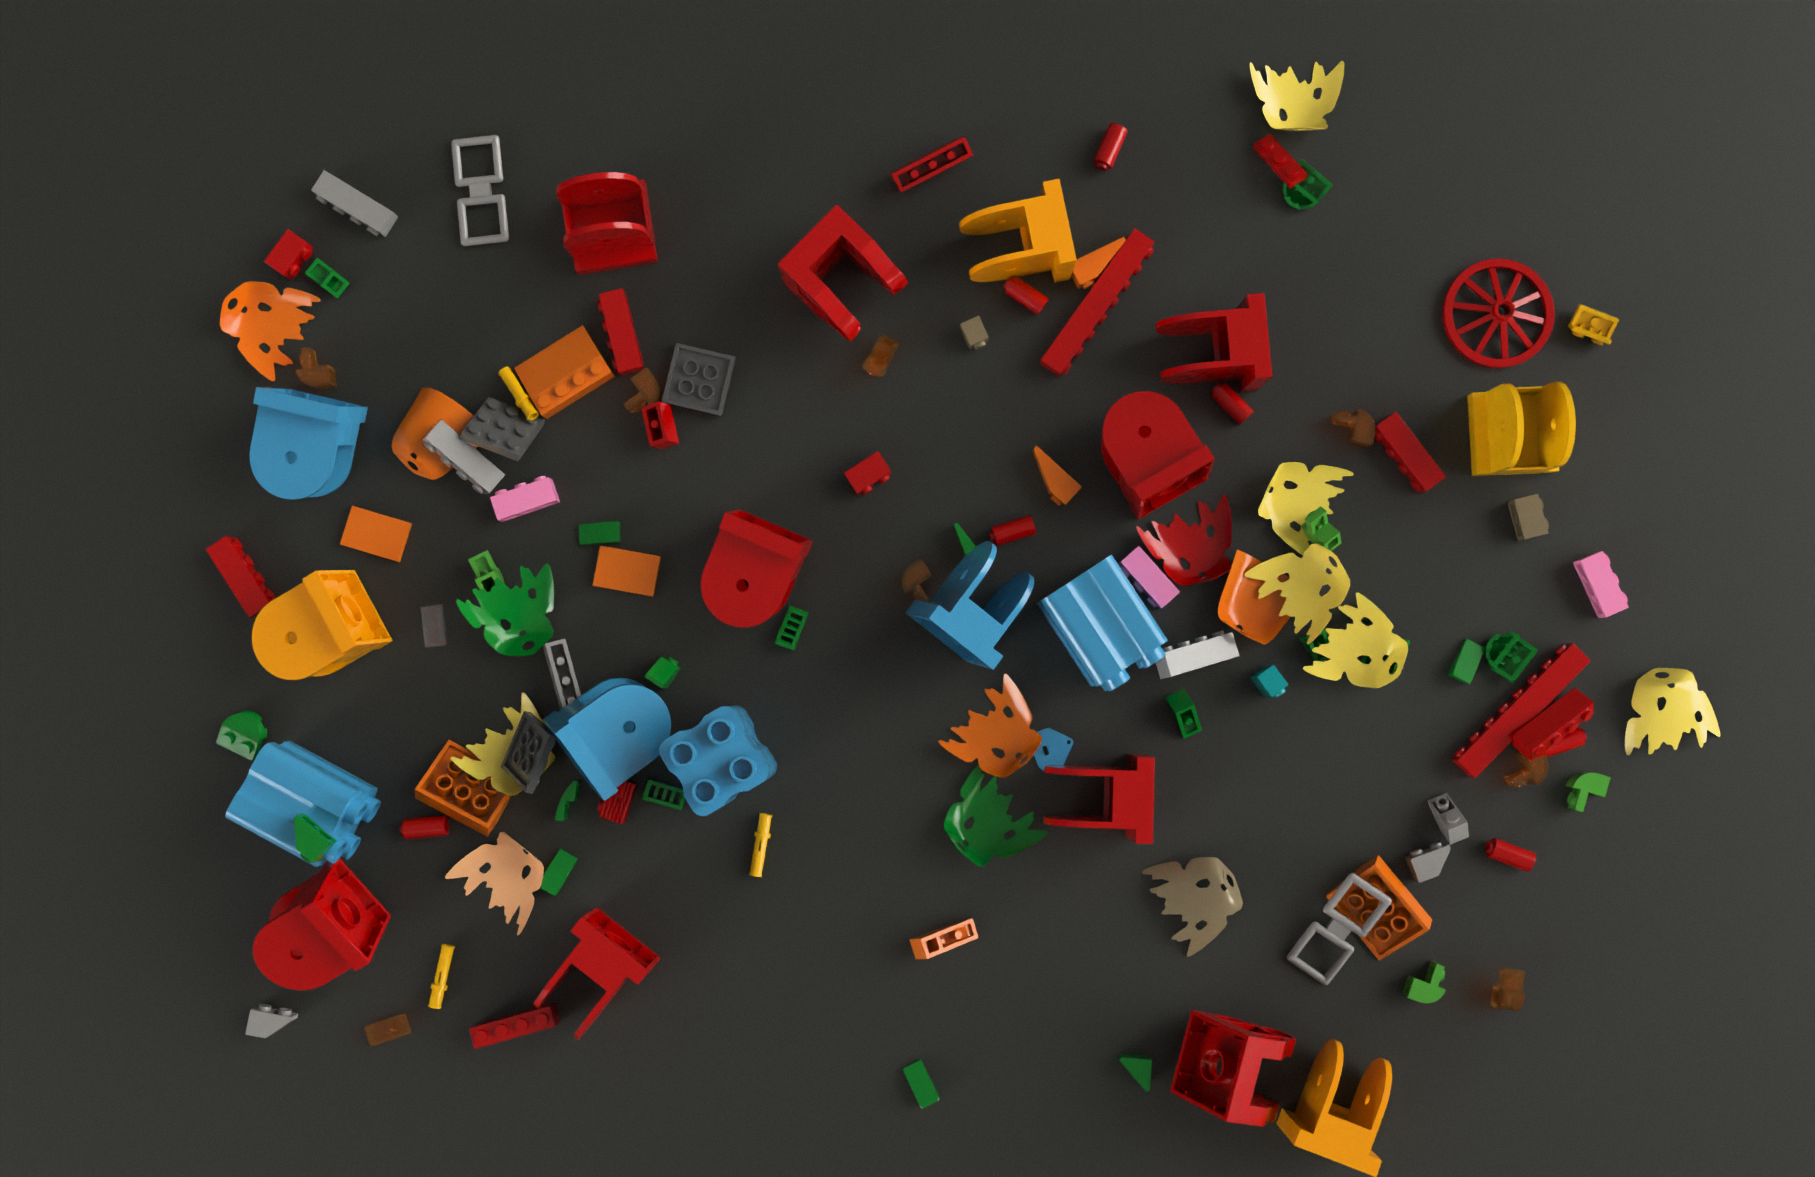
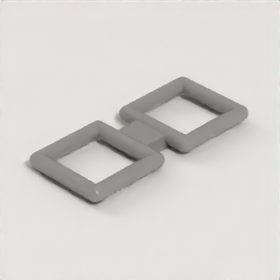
M489 135L452 140L455 185L457 187L469 186L470 190L469 198L457 200L461 244L463 246L507 242L509 240L505 196L503 194L492 195L491 183L503 181L499 136ZM492 144L495 175L463 178L460 147ZM498 203L500 234L468 237L466 206Z
M1350 873L1323 908L1324 913L1332 917V919L1325 927L1316 921L1312 922L1288 953L1287 960L1321 984L1328 985L1354 952V947L1345 941L1346 937L1351 931L1360 937H1365L1389 907L1392 899L1356 874ZM1353 883L1381 901L1362 927L1334 909ZM1315 932H1318L1343 949V952L1325 975L1297 957Z

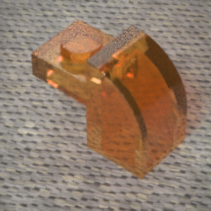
M882 334L876 340L873 350L865 360L862 368L867 370L872 376L883 377L900 343Z
M309 347L300 348L301 355H299V361L303 369L295 370L298 378L304 384L317 390L338 388L335 368L328 364L318 366L316 352Z
M646 367L631 378L639 390L638 394L624 403V406L631 414L633 412H640L641 407H644L646 403L650 405L658 402L661 396L659 382Z
M1358 409L1354 411L1353 416L1351 412L1343 410L1332 415L1331 424L1350 427L1348 444L1366 448L1373 445L1375 423L1369 413Z
M921 558L905 570L902 577V588L905 595L913 591L914 594L911 596L914 600L930 602L920 584L932 577V573Z
M1519 752L1516 756L1522 770L1504 777L1507 785L1515 786L1516 788L1528 784V782L1531 785H1539L1548 774L1549 764L1547 757L1544 754L1542 757H1537L1530 761Z
M1501 967L1499 986L1493 985L1491 1006L1512 1011H1519L1522 1008L1525 1000V993H1523L1524 970Z

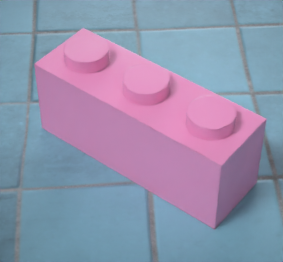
M540 476L533 479L534 482L530 484L523 482L515 485V489L509 491L503 489L495 492V496L490 497L497 520L505 522L560 503L553 480L549 477L546 478V476Z
M1140 546L1136 547L1118 563L1125 576H1130L1134 581L1133 586L1140 593L1144 592L1148 596L1146 600L1153 608H1163L1180 593Z
M1603 551L1592 553L1573 562L1598 618H1606L1629 608L1627 596L1621 591L1618 585L1619 579L1612 572L1610 559Z

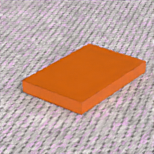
M352 506L340 545L400 562L412 523Z
M600 546L593 586L654 597L661 556Z

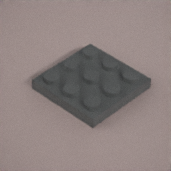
M676 343L662 402L722 417L736 357Z
M488 397L462 431L460 439L519 461L544 426L545 418L538 416L536 419L529 421L521 409Z
M524 711L501 768L525 793L533 794L539 784L541 773L547 765L549 754L555 746L557 736L537 717L527 711Z

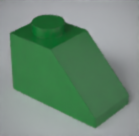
M668 655L667 658L661 656L644 677L660 688H668L681 667L677 665L678 661Z
M1185 689L1165 697L1171 715L1183 739L1202 731L1195 705Z
M305 813L295 816L296 849L301 853V858L306 862L315 863L320 861L337 841Z

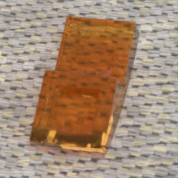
M405 1013L364 1027L370 1047L411 1033Z

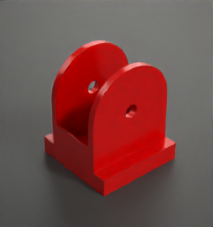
M601 172L577 176L560 183L556 187V197L562 205L566 230L563 243L565 249L574 258L575 271L578 275L658 263L647 186L644 179L639 180L637 177L626 173Z
M1265 293L1247 294L1236 309L1182 314L1160 320L1155 324L1156 333L1161 335L1184 336L1212 333L1213 362L1187 364L1166 369L1159 374L1160 381L1163 383L1189 384L1239 380L1241 393L1257 391L1272 378Z
M1134 392L1114 403L1105 417L1101 441L1102 457L1106 467L1128 500L1129 508L1137 521L1208 480L1215 458L1207 445L1203 446L1180 408L1171 399L1156 392Z
M741 509L725 512L719 526L720 531L702 573L701 592L707 608L717 619L725 624L743 628L759 625L782 609L790 596L805 557L808 556L813 540Z
M1127 754V767L1045 766V773L1104 776L1103 816L1049 815L1043 817V823L1063 827L1126 829L1125 836L1134 843L1153 844L1155 757L1145 754Z
M340 858L334 864L327 862L319 873L292 888L276 901L271 910L269 922L260 929L254 940L253 957L255 963L263 975L279 986L292 990L318 988L351 968L357 971L370 963L391 918V914Z
M598 907L582 916L570 932L581 941L533 1003L539 1009L575 966L605 989L607 992L573 1035L577 1040L594 1023L628 978L638 985L661 959V957Z

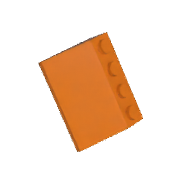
M583 325L514 368L534 405L545 419L552 417L615 377Z
M448 740L416 786L415 799L488 837L500 819L511 796L494 789L491 785V777L479 780L459 768L451 760L452 756L463 759V756H466L475 761L481 760L472 751Z
M1379 855L1353 872L1392 899L1389 907L1365 937H1360L1379 961L1430 930L1432 918ZM1342 882L1338 884L1334 889H1332L1328 894H1326L1328 900L1333 896V894L1336 892V890L1339 888ZM1353 883L1335 908L1339 913L1362 927L1381 901Z

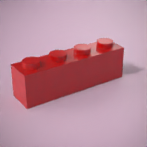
M959 136L895 169L889 174L898 192L902 193L973 156V153L965 136Z
M623 288L599 294L600 300L597 301L600 313L604 314L605 320H602L604 331L609 334L610 339L607 340L609 351H613L615 359H612L614 371H618L621 376L645 370L626 292Z
M1397 412L1390 414L1372 428L1374 438L1379 443L1382 442L1386 448L1387 455L1391 459H1395L1398 463V469L1403 475L1408 476L1411 480L1410 484L1415 491L1421 494L1427 492L1446 478V475Z
M225 536L206 548V551L248 617L256 618L263 607L276 599V597L264 585L265 580L263 576L255 571L253 567L254 562L243 552V545L240 540L231 536Z
M1574 687L1513 735V747L1530 761L1537 757H1542L1547 752V749L1552 745L1559 744L1566 734L1573 733L1580 723L1588 721L1593 716L1594 702Z
M552 1002L542 1005L539 1009L534 1007L474 1024L469 1028L474 1049L555 1027L560 1023L556 1003Z

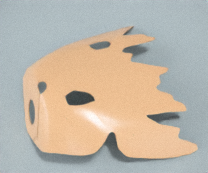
M500 832L497 838V845L484 844L473 850L451 868L446 874L445 879L468 877L464 886L466 896L476 889L480 883L486 881V887L493 889L489 909L495 905L499 907L504 906L507 924L520 906L517 924H519L517 935H520L534 906L535 898L532 892L537 891L541 886L544 866L530 852L525 854L523 852L525 848L505 832ZM485 863H490L491 869L487 873L479 871L480 867ZM528 865L530 866L531 871L529 875L525 879H523V868Z

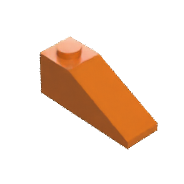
M1125 237L1077 259L1071 276L1078 289L1082 287L1088 289L1095 284V281L1126 241Z
M1036 445L1033 449V454L1048 493L1051 495L1050 499L1057 506L1062 505L1064 507L1082 486Z
M969 918L909 940L915 959H929L979 937L973 918Z

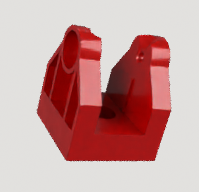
M836 204L778 263V267L784 284L819 318L836 330L847 341L851 342L861 330L859 327L860 323L821 280L846 256L864 274L881 285L893 296L900 292L909 282L878 244Z
M1191 1010L1170 1092L1226 1122L1264 1127L1268 1122L1276 1120L1280 1102L1264 1099V1094L1254 1091L1262 1058L1281 1061L1285 1057H1292L1297 1038L1276 1029L1233 1017ZM1221 1056L1222 1070L1218 1076L1216 1067L1217 1061Z

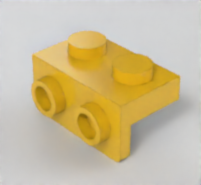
M1579 304L1568 327L1572 330V334L1577 337L1584 338V336L1592 338V342L1598 345H1603L1604 343L1610 345L1612 342L1610 337L1619 319Z

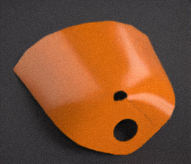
M423 387L394 434L391 446L393 453L414 474L431 480L438 479L454 467L452 465L448 467L440 460L441 456L436 452L432 453L424 446L425 442L422 441L423 437L439 420H443L461 436L462 431L474 415L445 394L432 388ZM469 443V444L472 445L475 449L478 447V446H476V445H474V444ZM411 453H415L417 458H413ZM408 461L414 463L417 466L418 470L413 469L409 465Z
M1236 550L1220 598L1218 617L1222 622L1246 637L1261 644H1267L1272 641L1290 618L1288 615L1279 616L1286 598L1280 596L1282 590H1276L1258 599V590L1265 581L1248 578L1244 575L1248 570L1262 562L1240 550ZM1281 574L1277 579L1280 582H1285L1289 580V577ZM1237 625L1242 626L1243 630L1239 629V628L1236 627V626H1237Z

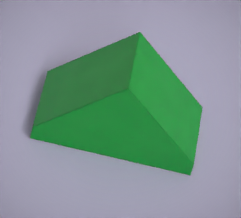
M1325 628L1310 644H1307L1310 637L1307 633L1299 637L1313 661H1324L1327 659V657L1312 651L1313 648L1319 647L1321 644L1329 643Z
M1118 1054L1119 1061L1142 1088L1148 1092L1151 1082V1057L1149 1055Z

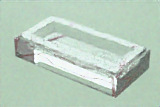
M443 605L421 607L425 648L447 645Z

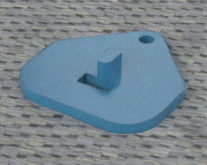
M1051 728L1037 731L1042 737V743L1034 753L1038 767L1045 771V766L1064 765L1073 745V740ZM1043 746H1046L1048 755L1044 754Z

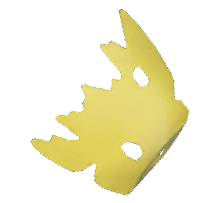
M1316 61L1310 84H1307L1306 80L1299 83L1291 66L1288 67L1286 73H1282L1279 77L1274 70H1271L1266 65L1268 85L1265 84L1260 72H1256L1253 64L1250 62V72L1258 98L1265 102L1262 111L1269 125L1272 128L1286 131H1312L1328 128L1323 116L1331 112L1337 102L1344 77V61H1341L1327 76H1325L1323 66L1319 65ZM1316 88L1322 89L1320 99L1313 97ZM1280 108L1284 109L1288 116L1286 121H1281Z
M1282 463L1279 465L1258 509L1259 516L1271 519L1272 528L1275 533L1294 550L1303 555L1304 551L1310 546L1308 543L1309 539L1301 526L1306 522L1305 518L1310 512L1315 511L1320 506L1327 511V514H1333V511L1329 509L1330 503L1328 498L1336 497L1338 493L1344 492V489L1334 487L1325 482L1331 480L1341 481L1343 476H1353L1354 473L1343 468L1327 465L1315 466L1311 472H1308L1304 463ZM1286 480L1292 481L1298 486L1295 489H1286L1284 483ZM1273 487V491L1269 493L1270 488ZM1295 521L1300 524L1301 529L1299 532L1290 527L1291 522Z
M1317 543L1311 544L1304 551L1302 558L1294 553H1287L1256 565L1244 575L1248 578L1265 581L1258 590V599L1276 590H1282L1280 596L1285 597L1286 601L1279 616L1288 615L1289 617H1295L1294 626L1296 628L1294 632L1296 634L1312 620L1311 627L1307 632V635H1310L1307 644H1310L1326 627L1332 618V613L1329 612V609L1335 608L1343 602L1350 587V579L1338 557L1332 551ZM1329 556L1334 558V560L1337 563V567L1331 564V562L1329 561ZM1327 568H1329L1332 571L1331 574H1328L1326 572ZM1288 573L1290 576L1289 580L1280 582L1277 579L1279 575ZM1328 584L1331 589L1321 597L1319 592L1322 586Z
M1356 593L1358 608L1349 605L1338 606L1339 610L1353 620V624L1347 623V629L1345 630L1326 628V632L1329 633V643L1321 644L1319 647L1312 649L1313 652L1330 658V660L1324 662L1313 661V666H1304L1303 670L1314 676L1333 681L1341 679L1343 672H1346L1349 681L1356 686L1380 688L1399 677L1407 657L1408 644L1400 636L1392 633L1394 627L1392 622L1375 604L1362 594ZM1367 617L1373 624L1366 626L1361 622V619ZM1361 655L1369 656L1371 662L1364 664L1357 658ZM1388 655L1389 657L1384 662L1382 659L1383 656ZM1396 662L1398 664L1397 670L1391 675L1389 674V668Z
M1654 668L1637 680L1631 703L1633 709L1641 717L1631 718L1627 722L1625 732L1626 755H1630L1634 747L1639 749L1642 739L1647 734L1649 743L1648 754H1652L1655 749H1659L1663 742L1667 745H1672L1676 751L1682 733H1690L1691 728L1695 730L1701 748L1706 742L1707 730L1720 737L1718 722L1710 701L1704 691H1698L1697 682L1692 672L1686 669ZM1665 672L1669 674V677L1658 678L1655 674ZM1674 683L1675 687L1669 688L1668 684ZM1664 697L1666 699L1665 707L1659 711L1657 705L1658 698ZM1697 711L1701 712V722H1697L1695 719Z
M525 693L521 695V713L512 707H503L506 716L513 725V730L507 729L506 734L502 735L486 728L487 737L485 744L466 745V748L472 751L481 761H475L466 756H463V759L451 757V760L459 768L476 779L484 780L487 777H491L492 787L510 796L517 795L523 789L501 768V765L524 711L531 712L542 722L535 706ZM552 752L549 754L547 765L542 773L555 761V755Z

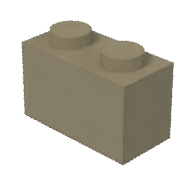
M1538 494L1507 502L1518 541L1549 534V522L1544 517V504Z

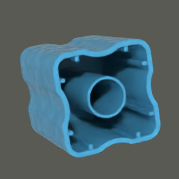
M1112 555L1037 603L1091 687L1101 685L1104 691L1108 690L1110 692L1130 679L1125 668L1134 662L1139 669L1147 668L1166 656L1161 645L1167 642L1168 639Z
M739 705L717 708L705 715L702 721L694 728L681 730L665 739L659 748L660 756L668 770L680 780L683 786L684 797L689 806L699 816H707L733 801L739 792L749 791L771 778L777 770V763L768 747L758 740L752 720L746 710Z
M284 741L279 745L275 742H269L262 747L256 756L244 783L229 805L225 817L302 859L301 853L296 849L294 818L296 815L305 813L337 841L320 861L310 863L317 867L323 865L326 861L334 864L340 857L346 860L351 858L361 841V838L354 834L361 820L368 823L373 819L380 807L381 801L374 798L377 793V787L296 743Z

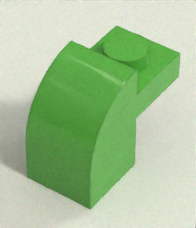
M1320 506L1308 514L1305 518L1306 522L1301 526L1312 544L1317 543L1330 551L1341 544L1340 531L1328 523L1327 511Z
M488 550L468 559L477 576L475 582L480 590L483 589L490 592L491 588L495 586L496 578L505 584L499 567H496Z
M1579 772L1571 776L1565 785L1573 788L1567 798V808L1583 812L1588 794L1605 797L1611 777L1593 772Z
M1431 961L1424 980L1408 975L1402 995L1420 1003H1433L1439 1000L1446 991V989L1438 986L1439 982H1442L1444 979L1445 967Z

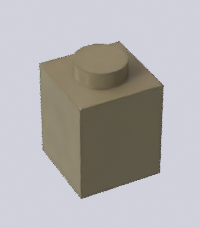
M979 316L960 324V330L969 350L973 348L979 350L986 346L989 337Z

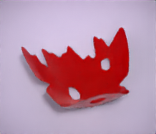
M1226 495L1222 496L1214 513L1211 512L1206 503L1198 501L1200 525L1193 522L1189 527L1176 513L1174 514V521L1170 523L1169 527L1152 521L1160 541L1155 539L1148 530L1144 532L1139 526L1136 527L1137 532L1152 556L1158 560L1164 559V571L1178 585L1188 586L1210 581L1230 571L1232 564L1228 557L1223 555L1232 544L1231 510ZM1210 525L1214 527V537L1212 538L1208 537L1206 528ZM1179 558H1185L1190 564L1188 570L1182 568ZM1201 572L1205 573L1203 576H1198ZM1209 576H1213V577H1211V578H1209V579L1201 580V579H1203V578H1206V577H1209Z

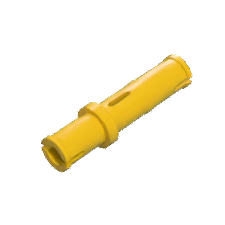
M510 367L502 368L499 371V376H501L515 398V404L518 408L522 409L527 420L532 421L539 416V412L532 404L529 394L525 393Z
M759 813L757 831L754 832L756 838L749 872L751 876L762 877L767 841L771 836L769 833L771 814Z
M441 945L435 979L430 987L432 988L428 1004L430 1008L441 1009L444 991L448 987L446 982L452 955L455 949L453 945Z

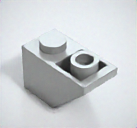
M1447 793L1428 800L1437 825L1450 845L1469 837L1468 822Z
M1439 841L1430 844V848L1423 851L1421 848L1411 851L1410 855L1405 857L1413 881L1420 883L1439 876L1451 850L1450 845Z
M259 1004V1006L250 1009L245 1035L267 1038L298 1018V1013H293L289 1008H279L277 1010L272 1009L271 1005Z

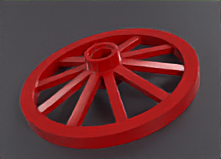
M1502 258L1480 261L1460 273L1448 288L1442 307L1443 326L1453 347L1467 360L1483 367L1495 369L1516 366L1537 354L1551 334L1555 316L1551 293L1542 278L1528 266L1517 261ZM1495 268L1506 269L1516 273L1504 299ZM1488 269L1495 299L1469 277L1479 271ZM1523 276L1533 285L1537 292L1512 302V297ZM1464 283L1490 306L1454 302L1460 286ZM1540 297L1544 317L1541 318L1515 311V308ZM1498 307L1504 309V316L1498 312ZM1453 309L1488 313V315L1457 330L1453 321ZM1513 317L1542 325L1540 334L1534 344ZM1491 320L1490 326L1475 351H1473L1463 342L1459 335ZM1507 323L1528 349L1524 353L1509 358ZM1499 324L1501 359L1480 355Z

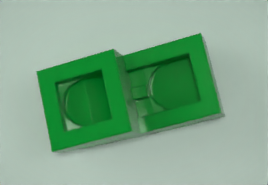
M316 258L305 272L306 275L337 299L350 284V282L319 258Z
M574 780L564 792L556 811V821L567 820L570 801H578L581 780Z

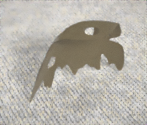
M1198 857L1191 859L1185 870L1182 869L1180 863L1173 861L1157 864L1142 871L1143 874L1152 875L1153 880L1164 879L1169 881L1161 886L1151 888L1150 892L1166 899L1164 903L1165 909L1161 914H1181L1182 921L1188 922L1185 928L1171 938L1178 942L1191 939L1187 957L1194 955L1215 939L1226 927V917L1233 915L1242 908L1243 902L1237 881L1232 872L1218 858ZM1227 875L1231 877L1234 884L1233 887L1228 883ZM1202 879H1208L1210 885L1207 888H1199L1196 886V883ZM1222 884L1227 888L1225 891L1221 888ZM1201 920L1207 922L1203 929L1197 930L1196 924Z

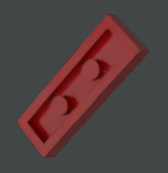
M1270 133L1253 144V149L1289 188L1307 178L1305 170Z

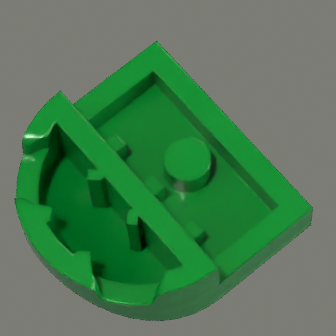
M1301 159L1298 164L1307 173V178L1292 188H1289L1284 183L1283 194L1290 206L1296 209H1308L1315 206L1334 184Z
M1516 633L1496 634L1487 643L1486 659L1494 672L1509 682L1514 683L1536 655L1538 649L1521 639L1520 635Z
M242 710L241 712L234 713L222 723L216 744L253 761L258 755L262 741L267 738V728L264 729L261 723L262 718L257 713L250 710Z

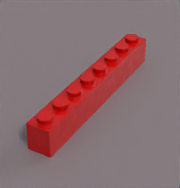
M1134 228L1042 357L1039 364L1058 377L1062 373L1065 375L1072 367L1070 362L1073 357L1078 358L1084 350L1082 347L1083 343L1086 340L1090 342L1096 333L1093 329L1097 324H1103L1108 316L1105 314L1108 308L1113 309L1119 301L1118 294L1121 291L1125 293L1131 284L1128 280L1132 275L1137 276L1143 267L1141 265L1143 259L1148 260L1154 252L1152 247L1155 242Z
M1563 643L1555 650L1556 654L1551 659H1546L1540 665L1541 669L1537 673L1531 674L1526 679L1527 683L1512 693L1511 700L1508 703H1502L1497 709L1499 712L1494 717L1490 716L1483 723L1484 727L1479 732L1475 731L1468 738L1470 741L1465 746H1460L1454 752L1455 756L1451 760L1468 777L1476 778L1513 741V735L1532 721L1591 662L1574 643Z

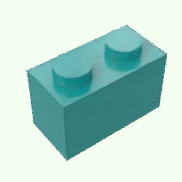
M1265 665L1249 677L1263 697L1277 698L1286 691L1284 688L1289 685L1274 665Z

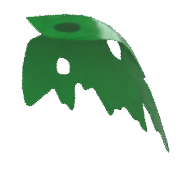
M545 564L536 577H534L529 568L520 566L523 583L521 588L515 585L513 589H510L496 578L495 586L491 588L490 592L483 589H472L481 607L473 605L469 600H466V603L459 599L456 600L461 613L474 628H480L482 625H485L484 638L499 653L506 656L532 655L540 650L552 637L554 630L550 620L545 616L546 613L551 612L554 608V582L549 564ZM534 588L536 590V598L529 597V589ZM501 619H506L510 622L511 628L509 630H504L501 625ZM521 631L526 632V634L523 636L519 635ZM532 641L535 643L532 649H522V645L525 642Z
M978 764L961 788L960 792L964 802H956L950 807L944 821V829L956 848L977 866L983 867L991 860L993 855L1006 858L1019 853L1044 838L1048 831L1028 830L1034 821V811L1026 814L1016 822H1011L1012 815H1008L1006 812L1013 794L1008 796L997 794L996 776H993L989 783L980 791V784L985 774L981 773L982 770ZM973 816L974 824L972 828L966 829L964 827L965 821ZM1009 830H1014L1016 835L1006 840L1004 834ZM964 840L968 841V846L963 843ZM957 842L963 846L966 852L958 846Z

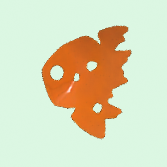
M255 281L245 282L223 300L220 327L225 333L233 337H239L240 341L237 347L246 360L267 379L275 381L274 363L283 366L293 364L292 360L278 349V345H284V339L304 340L300 334L301 328L299 324L307 323L308 320L315 318L314 315L308 314L296 307L302 305L311 307L312 302H320L321 299L310 293L289 287L284 289L283 295H280L277 288L272 284ZM236 298L237 305L235 308L228 309L229 301ZM260 302L266 303L272 309L270 311H261L258 305ZM244 306L247 307L246 313L241 312ZM266 343L270 347L269 353H264L259 348V345Z
M1007 674L1003 676V694H1000L993 688L990 690L984 689L996 707L995 711L989 710L988 716H984L968 710L970 715L969 726L951 728L966 743H959L952 739H949V742L938 741L947 751L965 762H973L975 759H978L981 770L1000 778L1009 776L1025 765L1042 743L1041 735L1029 728L1032 714L1020 690ZM1006 706L1010 707L1013 712V716L1010 718L1003 712ZM998 748L1003 750L1005 756L1001 759L992 752V749ZM1022 753V755H1020V757L1016 759V754ZM1026 755H1028L1027 759L1023 763L1019 764V762Z

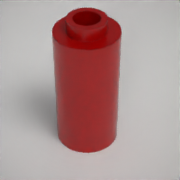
M1116 123L1109 124L1093 160L1096 164L1095 167L1099 170L1106 171L1107 169H1112L1128 133L1125 127Z
M1017 276L1014 278L1009 277L1003 286L1006 288L1004 293L1037 316L1049 301L1048 297Z
M1219 382L1211 390L1214 393L1211 397L1238 425H1241L1254 412L1226 382L1223 385Z
M1027 515L991 527L992 531L988 532L991 542L993 544L996 543L998 547L1035 535L1036 529L1031 515Z
M1577 727L1573 733L1566 734L1559 744L1552 745L1547 749L1542 758L1584 746L1587 740L1585 731Z
M447 815L404 819L399 827L400 835L404 836L405 840L447 836L449 834V819Z
M1493 838L1485 846L1487 857L1523 871H1531L1535 864V852L1500 839Z

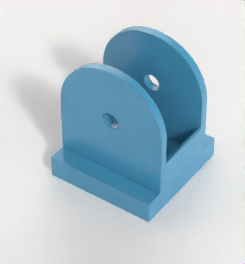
M256 387L253 404L258 405L249 455L252 472L259 484L272 495L293 500L306 497H321L337 490L350 473L360 423H365L368 407L293 389Z
M985 541L976 546L960 561L930 602L914 600L905 613L965 661L994 670L1003 658V655L993 647L1027 602L1034 587V577L1028 572H1021L1015 575L994 594L984 609H981L969 597L990 569L996 556L997 547L992 542Z
M621 677L599 682L557 712L555 710L542 719L546 727L557 736L556 741L588 785L604 801L618 791L617 787L660 755V745L665 739L670 737L671 718L664 701L655 692L646 688L641 683Z

